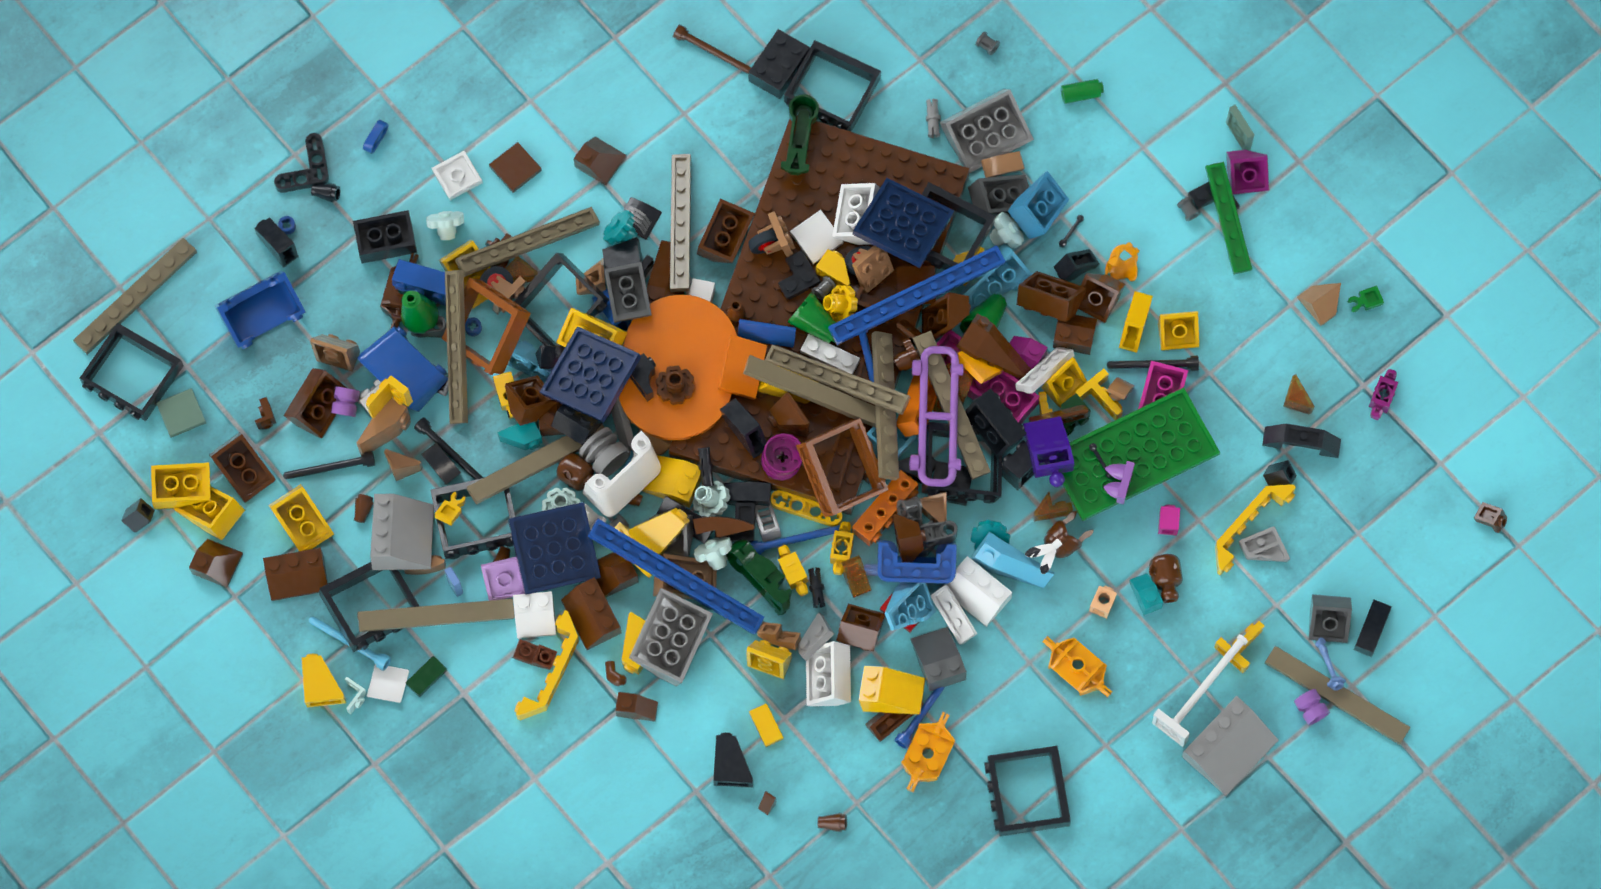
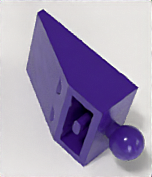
M1061 416L1023 423L1027 433L1025 436L1035 478L1050 475L1049 482L1052 486H1062L1065 481L1062 473L1073 471L1074 459Z

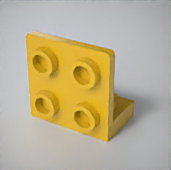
M393 376L384 379L376 393H372L367 398L366 406L370 416L375 418L392 397L398 404H404L409 407L413 402L409 389Z

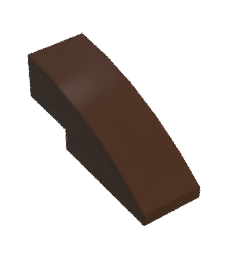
M715 516L693 519L696 534L715 530L716 536L722 537L756 528L755 524L731 517Z

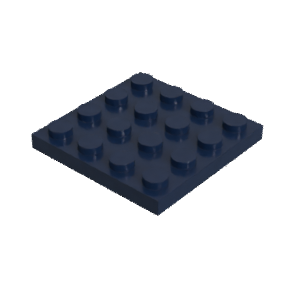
M886 178L855 226L852 235L921 268L952 218L954 210Z
M577 326L540 393L592 418L605 422L642 356L635 351Z
M584 502L508 519L525 595L588 581L594 577L595 579L601 578L593 540L587 537L590 532V526Z

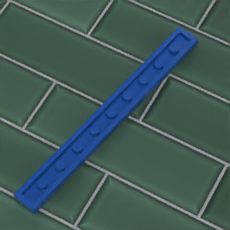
M996 245L830 325L828 330L838 345L1000 267L1006 261Z
M597 519L587 537L753 635L757 633L764 616L602 520Z

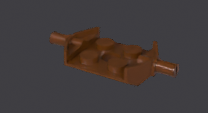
M411 253L409 262L416 264L419 255ZM396 266L390 269L380 305L381 310L392 318L390 329L393 326L398 328L402 321L401 307L404 294H400L399 290L392 285V277Z

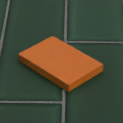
M730 335L718 389L755 400L760 380L747 376L743 372L749 355L761 360L765 359L767 345Z

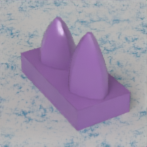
M1127 461L1126 465L1112 464L1105 467L1112 477L1121 480V482H1111L1104 486L1106 492L1117 499L1116 503L1124 504L1134 469V463Z

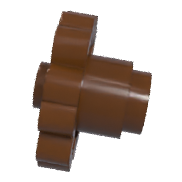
M909 337L902 340L905 350L893 358L899 372L911 369L913 360H921L917 349L914 348Z
M669 366L666 372H660L656 379L657 394L663 401L670 400L672 405L683 404L685 398H691L695 390L693 384L694 377L688 369L681 370L679 366Z

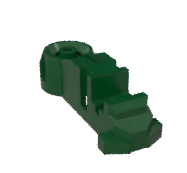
M807 94L794 97L789 104V117L792 121L787 159L786 161H781V169L790 175L798 176L808 173L810 165L806 164V159L808 157L812 124L818 119L819 105L816 99Z
M742 539L733 543L732 549L726 554L730 565L754 586L775 609L778 615L785 614L790 608V598L792 595L790 588L786 591L783 589L778 590L784 581L785 575L777 569L770 559L759 555L748 541ZM737 559L741 562V566L736 562Z

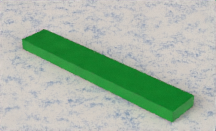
M1224 162L1206 165L1205 169L1233 275L1252 271Z

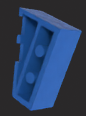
M398 259L392 277V285L397 290L407 292L413 290L433 302L446 306L445 272Z

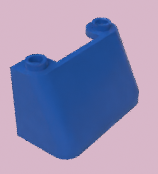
M279 271L215 305L238 348L242 347L243 349L252 345V340L255 337L287 320L296 322L303 318L302 314L306 313L283 271Z
M393 326L366 348L357 359L380 382L393 376L406 386L413 400L408 408L419 412L446 383L448 376L445 373L447 371L441 365L435 366L429 362L407 340V332L400 326L398 328Z
M878 540V576L886 582L950 583L956 575L957 545L954 542L941 544L937 547L936 557H916L911 563L901 562L897 546L894 542Z

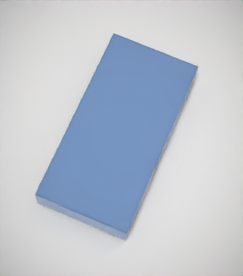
M448 567L444 570L447 581L458 597L463 594L462 586L452 567Z

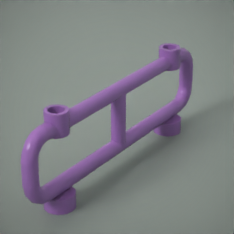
M930 346L922 352L921 360H913L912 375L920 376L918 455H910L909 468L910 470L918 471V477L925 485L944 487L952 484L956 478V470H961V459H957L958 383L959 375H963V364H959L958 354L951 347ZM931 354H948L951 357L950 413L927 412L928 358ZM927 419L950 420L949 474L945 479H931L926 476Z

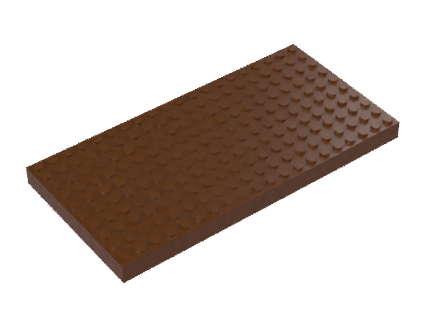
M789 118L720 309L726 314L731 301L738 300L746 312L743 320L794 327L787 321L812 292L813 288L787 301L778 286V282L792 276L793 273L785 261L787 257L783 250L771 254H766V252L754 254L750 251L749 240L758 234L757 231L771 225L768 217L769 213L775 211L778 217H782L789 231L788 234L794 243L795 249H793V253L795 254L801 251L802 248L791 236L790 231L819 210L823 212L834 227L841 184L876 183L881 187L885 179L888 178L922 194L928 182L962 198L969 178L970 168L816 121L812 124L808 157L806 159V164L810 165L809 172L798 176L790 175L781 169V161H786L792 126V121ZM954 211L952 218L932 248L933 251L941 255L955 219L956 211ZM843 241V244L836 248L835 251L839 252L845 260L846 255L852 249L859 246L873 247L874 245H857ZM888 253L894 271L866 294L882 300L897 294L896 267L915 265ZM927 260L922 264V266H932L931 262ZM809 261V263L811 264L812 268L816 273V265L819 263V261L816 262L814 265ZM847 270L850 286L855 290L856 297L860 284L857 276L850 274ZM817 275L821 283L823 279L821 276ZM921 304L890 319L888 324L882 323L869 329L866 333L869 346H872L873 332L878 331L892 334L893 358L896 357L898 353L905 350L902 340L906 339L896 331V324L902 320H907L917 328L925 304ZM731 321L738 336L739 322ZM796 328L794 347L775 345L810 358L800 353V349L809 334L801 329ZM859 335L838 345L836 342L831 341L829 344L860 358V362L853 375H857L863 357ZM761 343L767 345L766 358L772 344ZM893 359L894 384L896 389L901 371L899 372ZM757 391L756 399L751 400L732 394L730 402L736 399L760 424L767 442L775 435L789 434L780 432L768 420V417H770L769 409L781 397ZM795 401L809 421V436L804 437L790 434L796 437L800 443L840 426L843 414L811 401L806 404ZM723 416L705 433L686 440L672 441L669 448V458L685 460L700 465L698 448L710 447L711 463L714 466L712 472L744 482L771 483L772 491L781 490L818 502L803 462L797 474L787 480L771 478L762 468V453L753 459L724 421ZM863 423V426L866 427V433H868L872 426ZM837 434L813 445L824 474ZM854 446L840 491L831 489L837 505L858 496L864 481L866 471L856 446ZM779 456L781 462L784 463L785 459ZM855 506L842 511V513L852 515Z

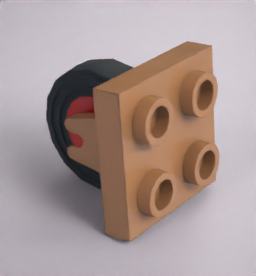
M775 211L769 213L768 217L771 225L757 231L758 234L749 240L750 251L754 254L765 252L766 254H771L783 250L786 257L793 255L795 246L788 234L789 231L781 216L778 217Z
M876 246L856 247L849 251L845 257L846 269L850 274L857 276L858 282L861 287H864L865 293L870 292L894 271L888 253Z
M491 267L484 271L480 280L511 300L516 299L525 289V280L521 276L513 282L509 271L502 267ZM493 303L492 310L497 315L501 311L503 313L506 312L504 309Z

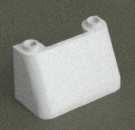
M642 431L632 440L631 449L634 455L631 462L611 481L603 474H595L585 483L582 494L607 517L615 516L660 473L661 464L649 438Z

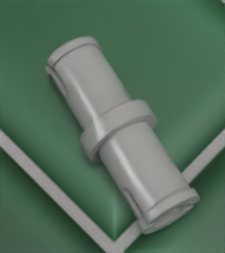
M928 99L926 100L928 137L934 138L935 135L937 138L940 137L938 100L932 99L931 102Z

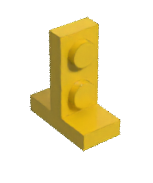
M1103 368L1076 390L1075 394L1077 393L1082 400L1091 394L1114 420L1122 417L1123 408L1117 400L1114 401L1109 397L1110 393L1107 392L1104 386L1101 387L1108 380L1109 373Z
M1260 621L1255 625L1251 623L1246 628L1244 637L1248 640V643L1243 645L1230 661L1241 673H1244L1250 664L1241 653L1263 631L1265 625ZM1222 637L1216 641L1214 646L1223 656L1232 647Z

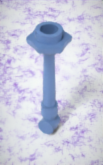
M1321 637L1316 641L1315 645L1319 648L1332 677L1327 686L1333 690H1339L1344 687L1346 680L1341 676H1336L1327 647L1324 645L1326 640Z

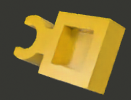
M1046 391L1038 392L1040 396V415L1053 412L1048 407Z
M453 492L451 501L444 500L435 512V518L452 526L461 514L460 507L465 505L466 497L463 496L461 500H456L457 492Z

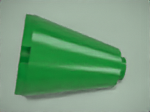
M416 291L406 292L402 297L401 320L406 329L415 334H423L427 330L434 328L439 319V311L436 304Z
M811 292L787 322L827 343L831 341L835 343L828 327L836 322Z
M992 294L972 309L959 325L962 333L964 334L977 313L988 318L998 328L1007 307L1006 299L1000 294Z

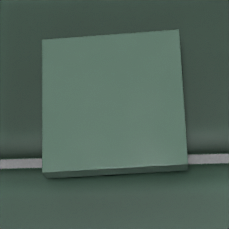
M1233 105L1229 108L1226 124L1243 150H1250L1254 133L1237 106Z
M192 388L156 403L171 438L206 424Z

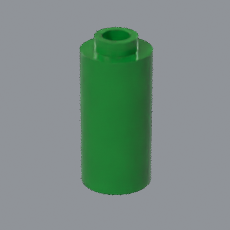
M1098 79L1061 86V96L1064 104L1101 97V93H1104L1103 83L1099 82Z

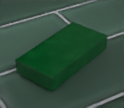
M432 656L405 683L416 695L421 697L447 671V668Z

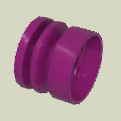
M782 433L773 436L766 443L761 457V464L765 473L771 478L787 480L797 474L802 460L796 447L797 444H800V441L796 437ZM779 456L785 459L784 463L781 462Z

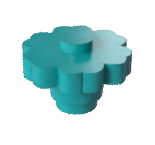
M629 210L616 214L606 226L603 232V240L613 245L615 242H624L637 237V232L633 227L634 215Z
M985 520L980 521L978 527L972 529L970 540L975 543L974 549L976 550L989 532L1008 544L1011 536L1006 533L1007 527L1000 522Z

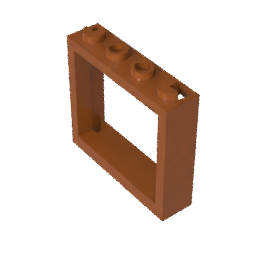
M469 278L464 288L465 323L479 293L511 314V318L491 361L467 345L466 358L472 359L474 365L485 368L484 371L490 375H493V373L503 374L531 313L484 281ZM446 328V330H445V332H444V334H443V336H442V339H443L444 341H446V342H447V328Z
M861 418L848 421L796 445L824 517L834 516L889 490L885 482L886 479L879 478L878 459L874 454L873 445L867 436L866 427L863 426ZM849 429L872 489L837 505L813 445Z

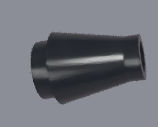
M336 184L313 185L311 195L330 202L338 201L340 187L336 186Z

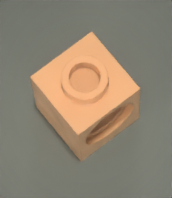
M1099 586L1090 605L1089 612L1107 619L1117 596L1114 589L1108 586ZM1105 597L1109 600V602L1107 604H1102L1099 601V598Z

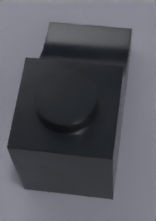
M1087 249L1067 253L1053 267L1060 279L1071 281L1081 274L1095 269L1099 262L1092 251Z
M643 353L630 379L648 402L654 398L650 380L655 375L656 364L651 357L647 358Z

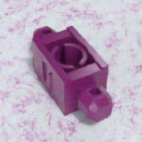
M1388 369L1384 377L1380 375L1369 407L1372 408L1370 414L1372 419L1379 420L1383 412L1387 413L1393 401L1392 398L1395 396V390L1398 382L1395 381L1397 376L1395 370ZM1384 389H1386L1388 397H1384L1383 400H1380L1381 396L1379 392H1383Z

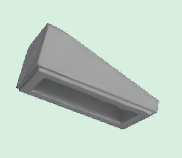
M771 501L770 506L756 505L755 518L763 542L780 538L781 531ZM765 508H768V509H769V510L762 511V512H759V513H758V510L765 509Z

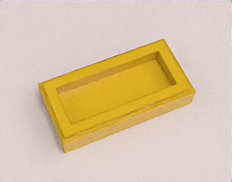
M767 703L749 711L765 747L783 740V736Z

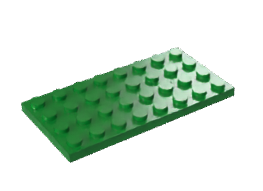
M1183 387L1069 442L1074 459L1073 471L1062 473L1065 478L1063 487L1081 520L1084 521L1119 504L1116 503V498L1106 492L1104 486L1111 482H1121V480L1114 477H1106V472L1096 455L1089 450L1091 443L1096 444V450L1106 466L1112 464L1126 465L1127 461L1134 463L1125 501L1220 455V451Z

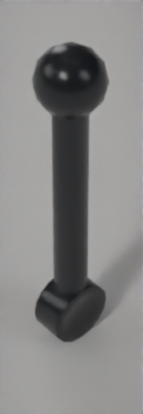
M1082 215L1077 216V221L1065 238L1059 241L1060 247L1064 248L1066 246L1068 238L1078 224L1084 220Z
M1091 443L1089 445V450L1094 452V454L1096 455L1097 459L1099 460L1100 464L1106 472V477L1112 478V476L1106 471L1105 467L1107 466L1104 463L1101 456L1099 455L1098 451L1096 450V444Z

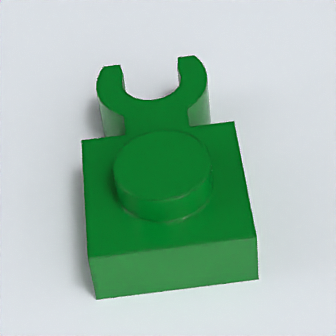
M1377 285L1359 291V297L1352 296L1347 301L1348 303L1355 302L1357 306L1352 307V312L1359 311L1362 306L1367 311L1384 304Z

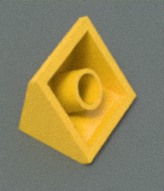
M1198 311L1160 314L1158 330L1161 350L1199 347Z
M1072 357L1043 384L1041 389L1046 391V394L1061 408V404L1075 395V391L1084 385L1087 380L1075 358Z

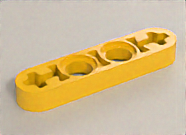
M781 490L774 491L771 495L772 507L777 510L830 527L840 525L842 522V512L837 514L839 519L831 521L829 516L822 519V511L818 516L811 515L810 510L813 507H818L821 510L819 503ZM782 496L783 501L777 504L774 498ZM789 498V507H786V502H788ZM795 501H799L803 504V507L800 510H794L792 504Z

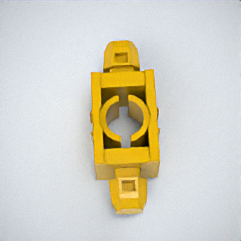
M842 521L839 531L835 530L830 563L833 564V573L835 575L843 574L845 565L849 566L852 555L854 533H851L850 522ZM842 542H844V546H846L847 549L845 551H842V555H840V551L837 549V547L840 546Z
M786 545L779 547L780 559H778V562L790 589L795 588L800 596L808 594L806 583L809 581L796 552L791 553Z

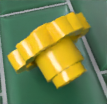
M837 285L832 289L831 294L823 299L824 309L830 312L831 317L836 323L857 311L858 299L855 297V290L851 286Z

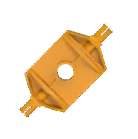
M1047 636L1042 641L1052 651L1048 668L1053 669L1074 687L1080 696L1096 690L1102 692L1107 698L1112 694L1113 691L1105 686L1103 681L1107 665L1077 639L1070 638L1060 643H1055ZM1079 660L1083 663V668L1075 669L1072 663Z
M942 712L937 723L919 724L906 755L901 761V765L911 776V780L906 788L908 791L911 789V792H914L920 781H937L955 743V739L945 726L950 717L949 714L945 716V712ZM925 749H930L934 755L931 758H925L922 752Z

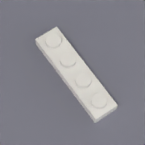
M1055 348L1015 384L1016 391L1027 394L1034 393L1068 360L1074 357L1073 349Z

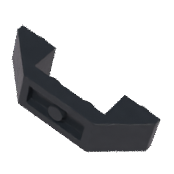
M1280 424L1265 427L1262 446L1281 449L1282 445L1286 444L1320 450L1319 455L1338 458L1341 439L1322 429Z

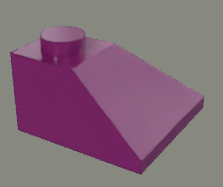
M1249 150L1226 152L1227 171L1233 195L1269 191L1267 154Z
M1013 336L1009 342L1031 370L1047 355L1048 347L1032 338Z

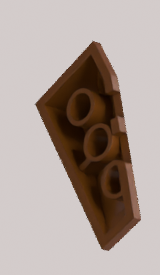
M661 240L647 285L649 304L667 296L685 295L684 292L670 291L671 242Z
M977 313L956 347L976 360L982 358L987 360L988 365L992 367L998 365L1003 368L1004 372L1019 379L1023 378L1031 371V368L988 318Z

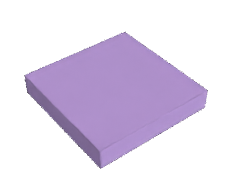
M516 557L481 565L489 601L511 598L513 595L524 594Z

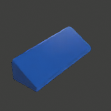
M740 319L738 336L759 343L792 348L795 345L796 328Z

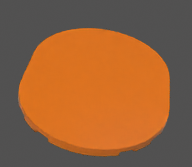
M672 295L650 303L652 316L632 320L623 347L640 355L644 353L647 358L651 357L656 364L655 375L650 380L654 398L647 402L629 378L619 395V401L628 419L644 433L659 439L675 441L690 439V437L705 433L722 417L720 408L730 402L732 393L719 390L718 387L730 335L737 336L728 316L713 303L691 295ZM669 366H679L681 370L688 369L694 377L693 384L695 390L691 398H685L683 404L672 405L670 400L663 401L657 394L656 379L659 373L666 372Z

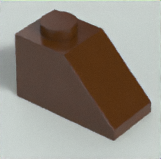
M618 692L615 710L616 717L655 722L658 702L638 694Z

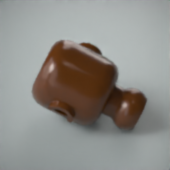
M571 453L561 460L556 473L557 477L567 484L569 488L581 491L584 489L585 483L594 475V470L589 462H586L577 454Z
M1162 554L1153 557L1149 564V574L1152 581L1156 584L1157 589L1162 590L1161 598L1164 603L1176 602L1179 598L1176 587L1183 581L1179 558L1174 554Z

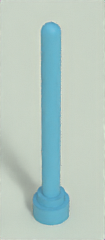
M315 617L309 618L310 624L349 646L341 632ZM368 648L357 650L373 660L376 667L382 671L386 670L391 662V657L386 654H377Z

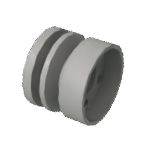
M605 427L592 435L584 443L579 451V455L586 462L593 463L592 469L596 474H603L608 477L626 462L631 452L623 442L619 441L616 443L617 436L612 433L609 427Z

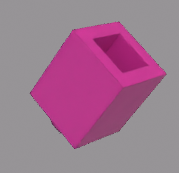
M1170 504L1161 506L1158 534L1177 536L1180 508Z

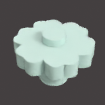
M443 211L426 217L427 227L431 229L437 228L438 236H440L441 240L454 239L457 233L456 226L464 223V215L460 211Z
M1001 212L995 218V229L990 234L991 241L997 246L1008 243L1011 248L1016 249L1024 242V236L1019 230V225L1007 213Z
M714 481V486L708 487L701 484L695 491V498L693 500L694 510L699 512V515L702 517L722 515L727 509L726 502L730 499L729 489L724 487L720 481Z
M567 487L562 490L554 488L547 493V499L542 501V511L581 502L576 498V493Z
M726 536L716 537L706 541L705 544L699 545L694 549L696 561L704 562L707 560L713 570L725 567L727 565L726 554L732 549L731 540Z

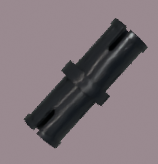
M710 447L698 448L700 460L698 468L701 471L702 486H714L712 474L714 466L711 463Z
M816 567L814 574V568L808 569L810 578L809 591L812 592L813 608H818V605H820V608L825 607L823 595L825 588L821 581V570Z

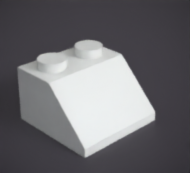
M552 591L513 595L518 639L556 635Z

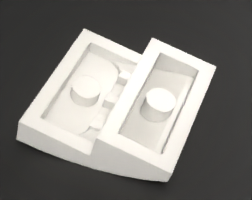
M821 210L790 231L791 236L800 245L805 256L813 265L821 260L827 249L833 251L843 244L842 240L832 237L834 227Z

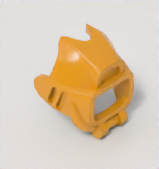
M1130 242L1116 246L1112 250L1106 264L1105 275L1110 273V276L1117 280L1128 278L1131 282L1135 281L1138 274L1137 253H1139V249L1133 247V244ZM1124 250L1132 256L1126 261L1119 257Z

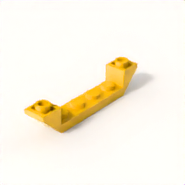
M1293 484L1265 486L1216 541L1215 555L1217 573L1219 575L1224 571L1226 573L1229 572L1234 565L1232 563L1234 555L1226 549L1233 544L1235 535L1243 533L1247 527L1245 524L1249 520L1253 521L1259 514V508L1261 506L1266 507L1271 498L1280 506H1283L1285 502L1289 504L1295 497L1294 491L1296 486Z
M564 610L562 615L558 616L555 625L557 626L558 633L569 638L564 639L561 646L563 651L561 655L556 656L553 663L555 668L546 677L545 683L547 685L538 694L537 700L539 702L523 697L522 702L518 701L515 707L518 720L547 711L578 645V635L569 612Z

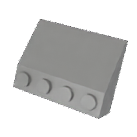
M1003 89L939 122L947 140L963 166L970 168L969 173L982 167L981 160L1007 154L1034 140L1010 89Z
M374 494L370 554L372 570L431 569L433 504L397 494Z
M660 588L629 658L660 679L675 686L680 685L713 613Z
M1236 696L1184 750L1182 757L1221 793L1227 796L1278 742V739L1254 711Z

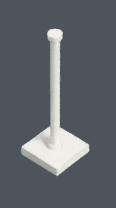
M1239 634L1237 641L1174 718H1170L1158 709L1153 715L1152 724L1183 747L1188 742L1190 733L1180 726L1179 723L1239 649L1248 643V640Z

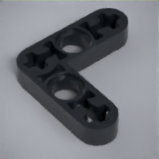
M311 133L305 139L310 168L277 175L274 179V184L279 192L285 193L312 188L313 185H324L328 182L329 174L324 145L319 134ZM313 139H316V141H317V142H316L317 150H314V148H313V145H312V140H313ZM319 155L322 157V161L320 163H313L312 158ZM317 169H321L323 175L321 180L318 179ZM299 176L307 178L303 184L297 183L296 180ZM290 178H293L294 185L291 184ZM281 180H285V186H281Z

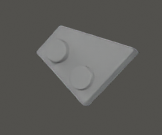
M1275 526L1239 540V545L1247 560L1290 561V557Z
M818 613L797 646L798 652L806 661L834 635L822 614Z

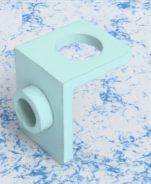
M346 677V683L358 691V694L347 707L348 713L352 714L356 708H360L364 703L366 691L363 687Z

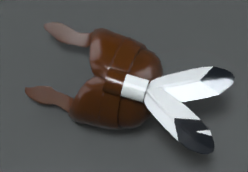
M1077 511L1071 512L1066 519L1057 521L1047 531L1044 537V545L1035 546L1026 551L1025 556L1030 558L1044 555L1040 566L1041 574H1046L1050 570L1054 557H1068L1080 549L1082 542L1093 534L1094 530L1086 531L1079 539L1067 535L1065 525L1075 518Z

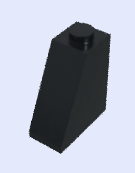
M270 217L266 220H261L254 229L257 236L283 268L299 257L294 242Z
M736 399L720 408L724 421L753 459L763 453L767 441L760 424Z
M731 733L716 735L714 786L753 788V778L736 736H732Z

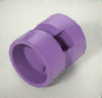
M336 387L334 393L336 401L332 404L331 413L356 417L357 406L355 403L359 401L360 391Z
M1316 689L1302 694L1294 701L1298 710L1304 712L1303 718L1308 726L1317 723L1330 713L1325 703H1320L1321 697Z

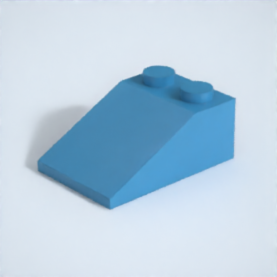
M1046 171L1014 201L1008 212L1026 236L1032 239L1048 231L1069 201V198L1050 173Z

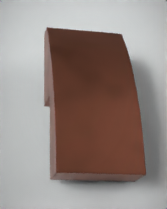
M519 639L512 658L551 670L557 651L540 644L537 646Z

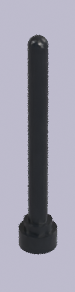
M1198 355L1190 356V358L1185 360L1107 362L1109 369L1149 368L1151 361L1174 367H1187L1191 371H1199Z
M425 417L416 423L414 429L419 434H426L437 443L474 480L483 478L431 429L432 426Z
M368 451L358 458L288 471L283 474L284 479H292L362 464L363 466L372 467L375 466L373 451Z

